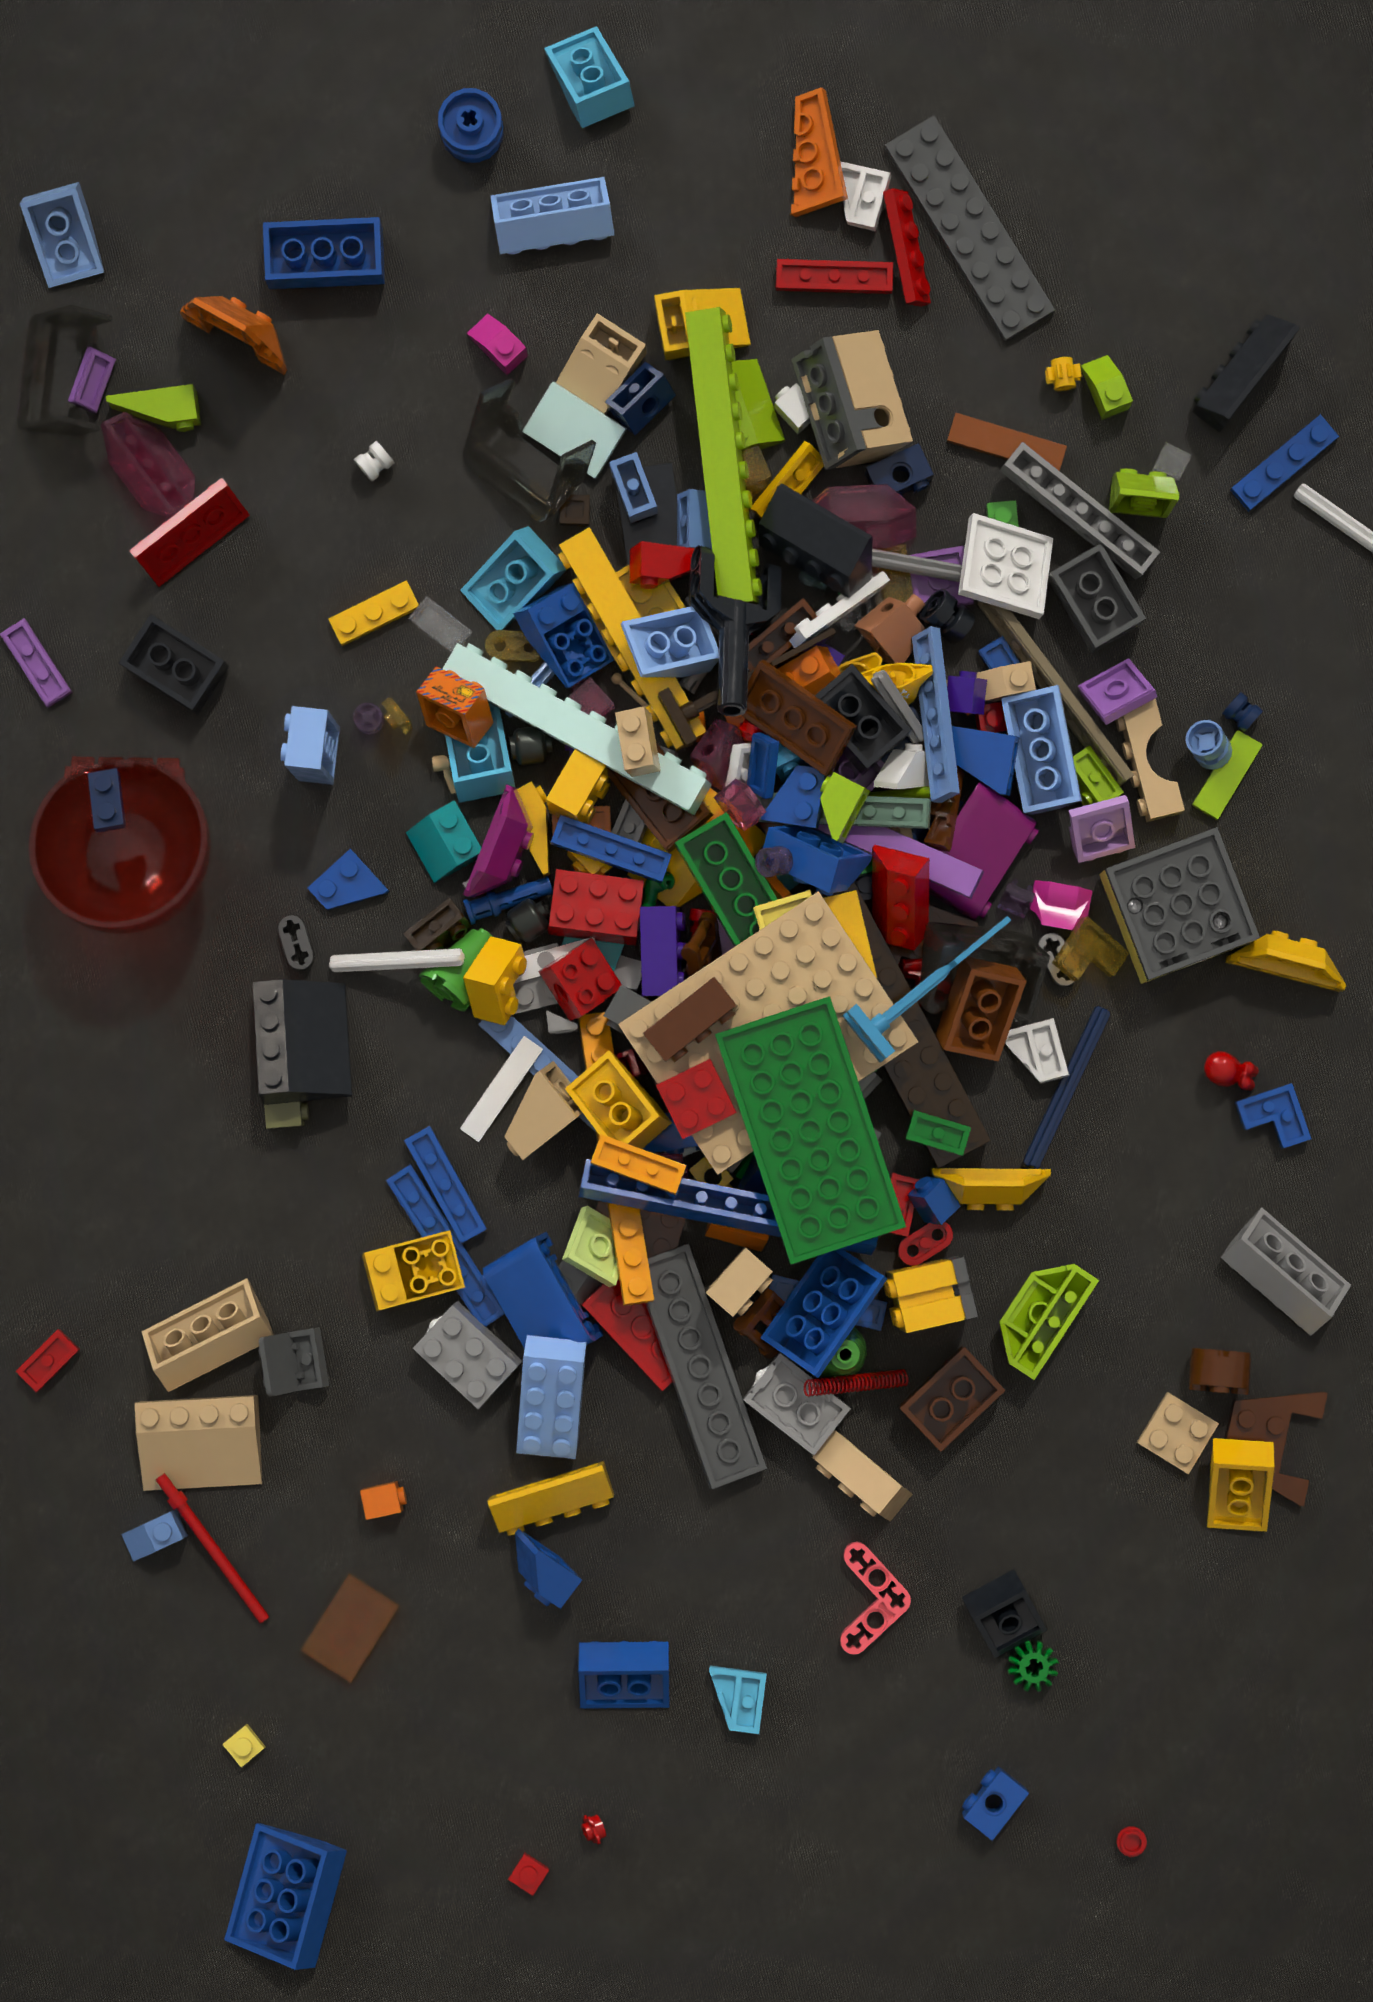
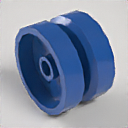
M463 88L453 92L443 101L438 112V127L446 150L454 158L466 163H479L489 159L499 150L503 140L502 115L497 102L488 93L477 88Z

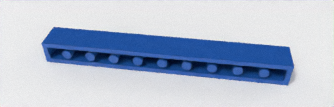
M586 1159L578 1197L782 1237L768 1195L685 1178L681 1179L676 1195L592 1165L590 1164L591 1160ZM878 1236L840 1249L872 1255L877 1246Z

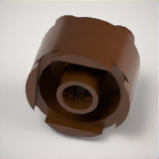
M1192 1348L1189 1390L1206 1391L1208 1385V1391L1229 1393V1388L1231 1387V1393L1249 1395L1251 1353Z

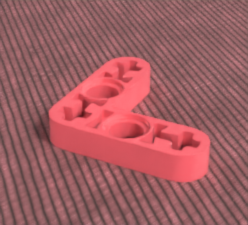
M858 1541L851 1542L846 1546L843 1553L844 1560L877 1599L841 1633L840 1643L842 1648L847 1653L853 1655L864 1651L907 1611L911 1603L910 1595L904 1586L865 1544ZM853 1548L857 1551L862 1548L865 1551L862 1557L867 1563L871 1559L875 1561L874 1564L866 1568L863 1574L859 1572L860 1569L864 1568L857 1560L852 1563L849 1560L852 1557L850 1551ZM875 1569L882 1570L886 1576L884 1583L880 1586H874L869 1582V1574ZM891 1581L895 1583L894 1586L890 1587L897 1595L901 1593L905 1595L902 1598L904 1605L901 1607L897 1604L893 1607L890 1605L892 1598L887 1592H885L884 1596L879 1594V1592L889 1586ZM880 1612L883 1615L884 1622L882 1626L871 1628L867 1624V1617L870 1613ZM862 1622L864 1628L872 1635L867 1638L864 1633L858 1639L860 1646L851 1645L848 1647L846 1645L848 1643L847 1635L849 1633L854 1636L861 1631V1628L857 1625Z

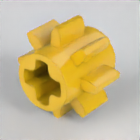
M1072 357L1055 358L1051 360V367H1046L1045 370L1047 385L1054 384L1055 391H1066L1076 388L1075 381H1080L1082 377L1080 363L1073 364Z

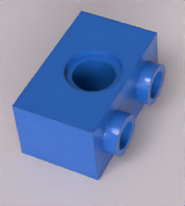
M999 1766L995 1771L990 1769L980 1782L983 1785L976 1795L971 1793L962 1805L964 1819L992 1841L1029 1794L1027 1788ZM996 1794L1001 1797L999 1806L996 1808L985 1806V1800L989 1795Z

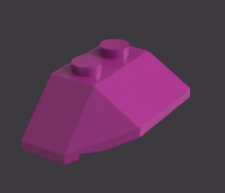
M507 784L505 786L492 823L463 892V895L474 898L511 882L513 876L517 877L523 865V861L520 860L524 849H529L534 833H531L532 823L515 787Z

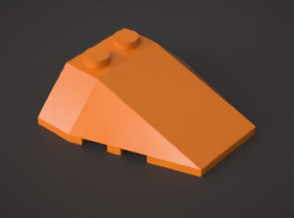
M223 296L195 297L181 308L180 314L185 321L207 333H210L213 326L252 346L261 363L285 375L287 368L277 332L271 323L272 319L260 311L254 314L247 310V305L239 299L232 297L229 300Z

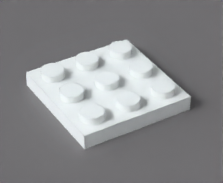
M973 513L968 519L958 595L1040 619L1044 614L1053 538Z

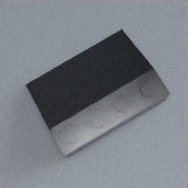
M286 979L253 982L258 1088L263 1104L270 1105L352 1097L345 983Z

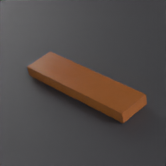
M955 413L947 443L1004 460H1008L1018 446L1024 442L1059 471L1067 448L1063 444L959 413Z

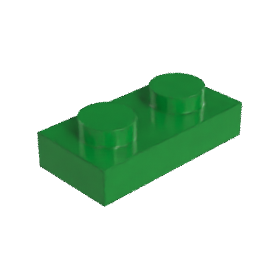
M913 1110L905 1139L963 1156L971 1127Z

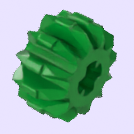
M1028 1640L1025 1642V1651H1022L1019 1646L1014 1648L1017 1654H1019L1018 1658L1015 1656L1008 1657L1009 1662L1017 1664L1008 1668V1673L1017 1674L1013 1679L1015 1685L1024 1681V1691H1029L1031 1684L1034 1683L1035 1690L1040 1692L1041 1681L1048 1687L1052 1685L1047 1675H1058L1055 1669L1049 1668L1058 1664V1659L1048 1658L1053 1650L1048 1647L1042 1651L1043 1643L1041 1641H1037L1035 1648L1032 1649V1644ZM1031 1659H1034L1036 1663L1040 1662L1034 1673L1029 1669L1026 1670V1667L1030 1665Z

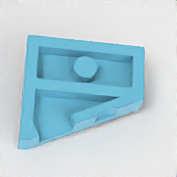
M710 1665L709 1672L729 1730L759 1734L767 1673Z

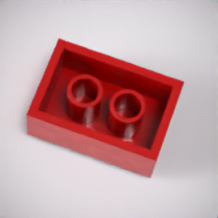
M556 869L548 934L580 939L593 937L596 941L636 946L644 880Z

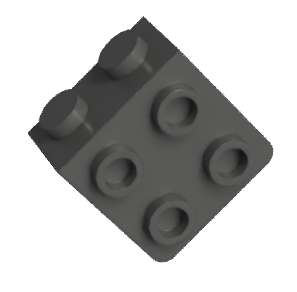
M320 1327L265 1336L259 1339L258 1352L263 1367V1384L268 1396L329 1386Z

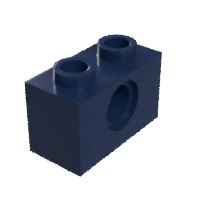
M645 362L605 403L616 421L636 435L676 394L664 374Z
M919 443L865 469V476L879 505L885 502L888 505L894 504L903 499L902 494L913 490L914 493L926 489L930 486L929 482L932 481L934 475ZM896 471H903L907 474L908 480L903 483L896 482L892 474Z

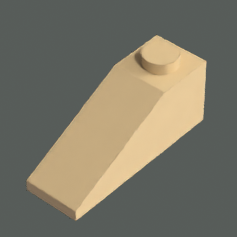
M1031 661L977 672V678L987 679L985 704L1001 701L1003 697L1036 690Z

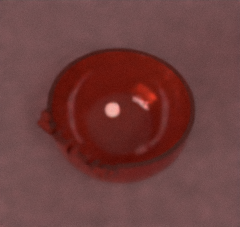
M73 756L71 766H65L64 777L52 787L41 802L35 814L29 837V856L32 871L39 887L49 901L61 913L77 924L108 934L144 932L174 918L192 901L205 879L211 855V835L207 817L199 799L185 781V770L180 768L179 758H158L157 765H155L153 758L128 757L125 760L123 757H99L98 764L95 765L94 757ZM117 768L120 772L126 828L97 833L94 830L88 773Z

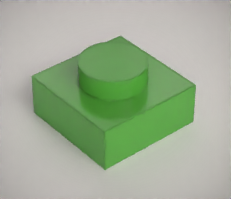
M1016 500L986 504L988 518L1019 527Z

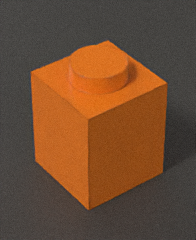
M398 1481L360 1490L366 1520L401 1513L404 1510L403 1505L407 1504L405 1489L398 1486Z

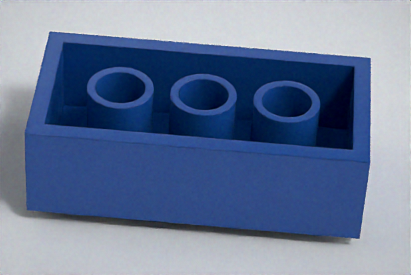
M380 217L263 222L265 281L269 289L385 284L383 227Z

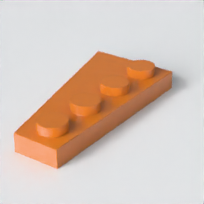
M820 87L795 97L794 134L796 135V149H793L795 178H792L794 204H791V215L794 217L848 199L827 93L825 89Z

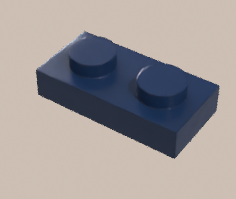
M115 768L88 773L94 830L98 833L126 828L119 770Z

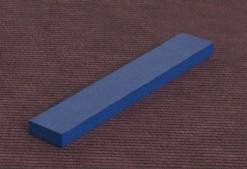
M410 1164L388 1178L386 1182L422 1237L448 1230L451 1231L465 1288L456 1291L470 1313L485 1327L503 1316L505 1313L492 1290H487L481 1280V1272L463 1244L460 1243L454 1230L412 1165Z

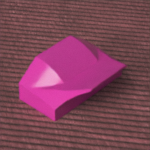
M1035 880L1033 882L1029 910L1036 913L1041 925L1074 930L1081 921L1088 919L1092 890L1061 883Z

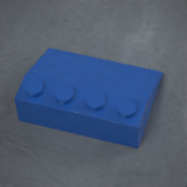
M842 1249L819 1255L763 1333L761 1339L819 1378L887 1278Z
M256 1823L224 1940L294 1970L315 1968L347 1850L322 1840Z

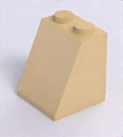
M554 1061L534 1075L504 1136L508 1141L507 1146L515 1156H520L522 1160L582 1114V1111L565 1090L571 1082Z

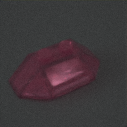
M127 412L102 422L101 429L109 464L144 510L171 518L183 509L186 504L194 500L195 475L160 429L142 420L132 418V415Z
M887 484L828 487L813 500L816 504L873 536L872 549L890 548L916 537V507Z

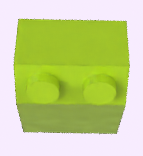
M1120 469V472H1115L1112 477L1109 511L1111 513L1167 518L1179 500L1175 479L1167 477V474L1164 472H1149V475L1137 474L1138 471L1135 469Z

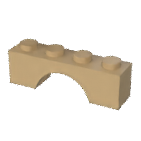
M1153 699L1115 720L1118 731H1123L1126 742L1122 743V749L1125 759L1131 760L1133 768L1131 772L1134 776L1130 780L1133 788L1138 787L1140 799H1137V806L1140 816H1145L1146 822L1178 815L1185 811L1178 782L1169 781L1158 776L1151 769L1147 760V743L1151 735L1162 726L1156 699Z

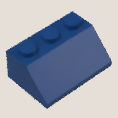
M783 825L768 828L760 861L770 865V869L774 872L787 873L793 876L795 882L806 885L811 884L817 887V892L832 896L835 892L847 891L870 863L873 855L845 842L842 844L832 839L830 835L817 829Z
M579 1642L580 1708H669V1642Z

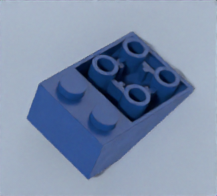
M574 583L559 586L513 613L527 641L566 688L573 686L614 661Z

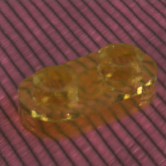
M496 630L491 632L486 638L485 648L491 658L495 657L501 661L526 663L535 662L541 658L535 649L532 653L524 651L525 645L529 644L522 631ZM504 642L506 644L505 649L497 651L495 649L496 643Z

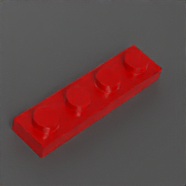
M891 188L884 191L883 194L906 304L923 307L931 303L929 296L930 285L924 272V256L920 251L918 242L919 231L914 223L912 213L913 202L908 191Z
M777 259L776 291L892 294L893 262Z

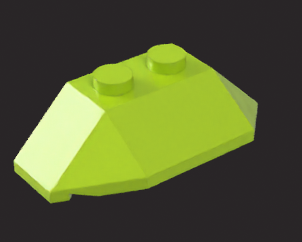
M1075 1264L1031 1272L999 1321L1008 1363L1035 1380L1099 1280Z

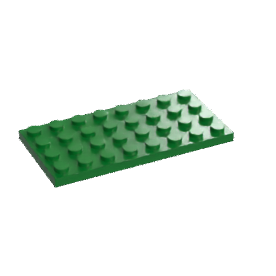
M830 996L715 1034L790 1264L792 1265L905 1228L906 1224Z

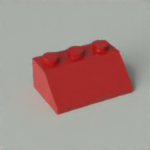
M874 845L872 847V917L887 944L915 951L929 932L930 858Z

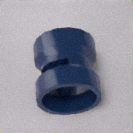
M1240 692L1222 712V715L1227 719H1233L1237 723V727L1244 733L1263 710L1258 705L1249 703L1248 697Z

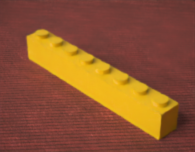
M589 527L559 544L562 552L558 554V557L566 570L572 568L577 578L572 581L580 595L586 593L591 601L587 607L594 620L601 619L606 629L601 631L609 646L615 644L620 654L616 658L624 672L630 669L635 680L631 681V684L638 697L644 695L650 704L645 708L651 713L653 723L659 720L664 731L660 732V735L668 748L674 746L677 752L684 748V745L657 696L659 692L669 687L680 706L689 702L676 677H640L621 623L622 621L640 618L641 616ZM699 717L689 721L697 740L707 734Z

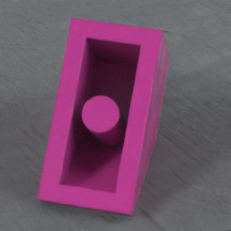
M488 313L467 332V335L506 375L513 371L528 356L524 344L505 325Z

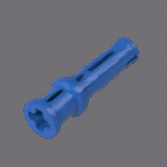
M545 876L536 881L496 894L489 891L484 897L472 901L465 899L463 903L469 921L473 925L476 924V920L491 915L497 917L501 914L502 910L516 906L525 899L535 900L553 894V889L548 876Z

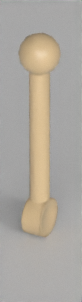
M620 673L612 675L611 680L614 684H619L642 707L648 706L623 681Z

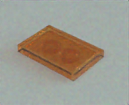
M349 1574L301 1651L347 1681L352 1682L400 1605L352 1574Z

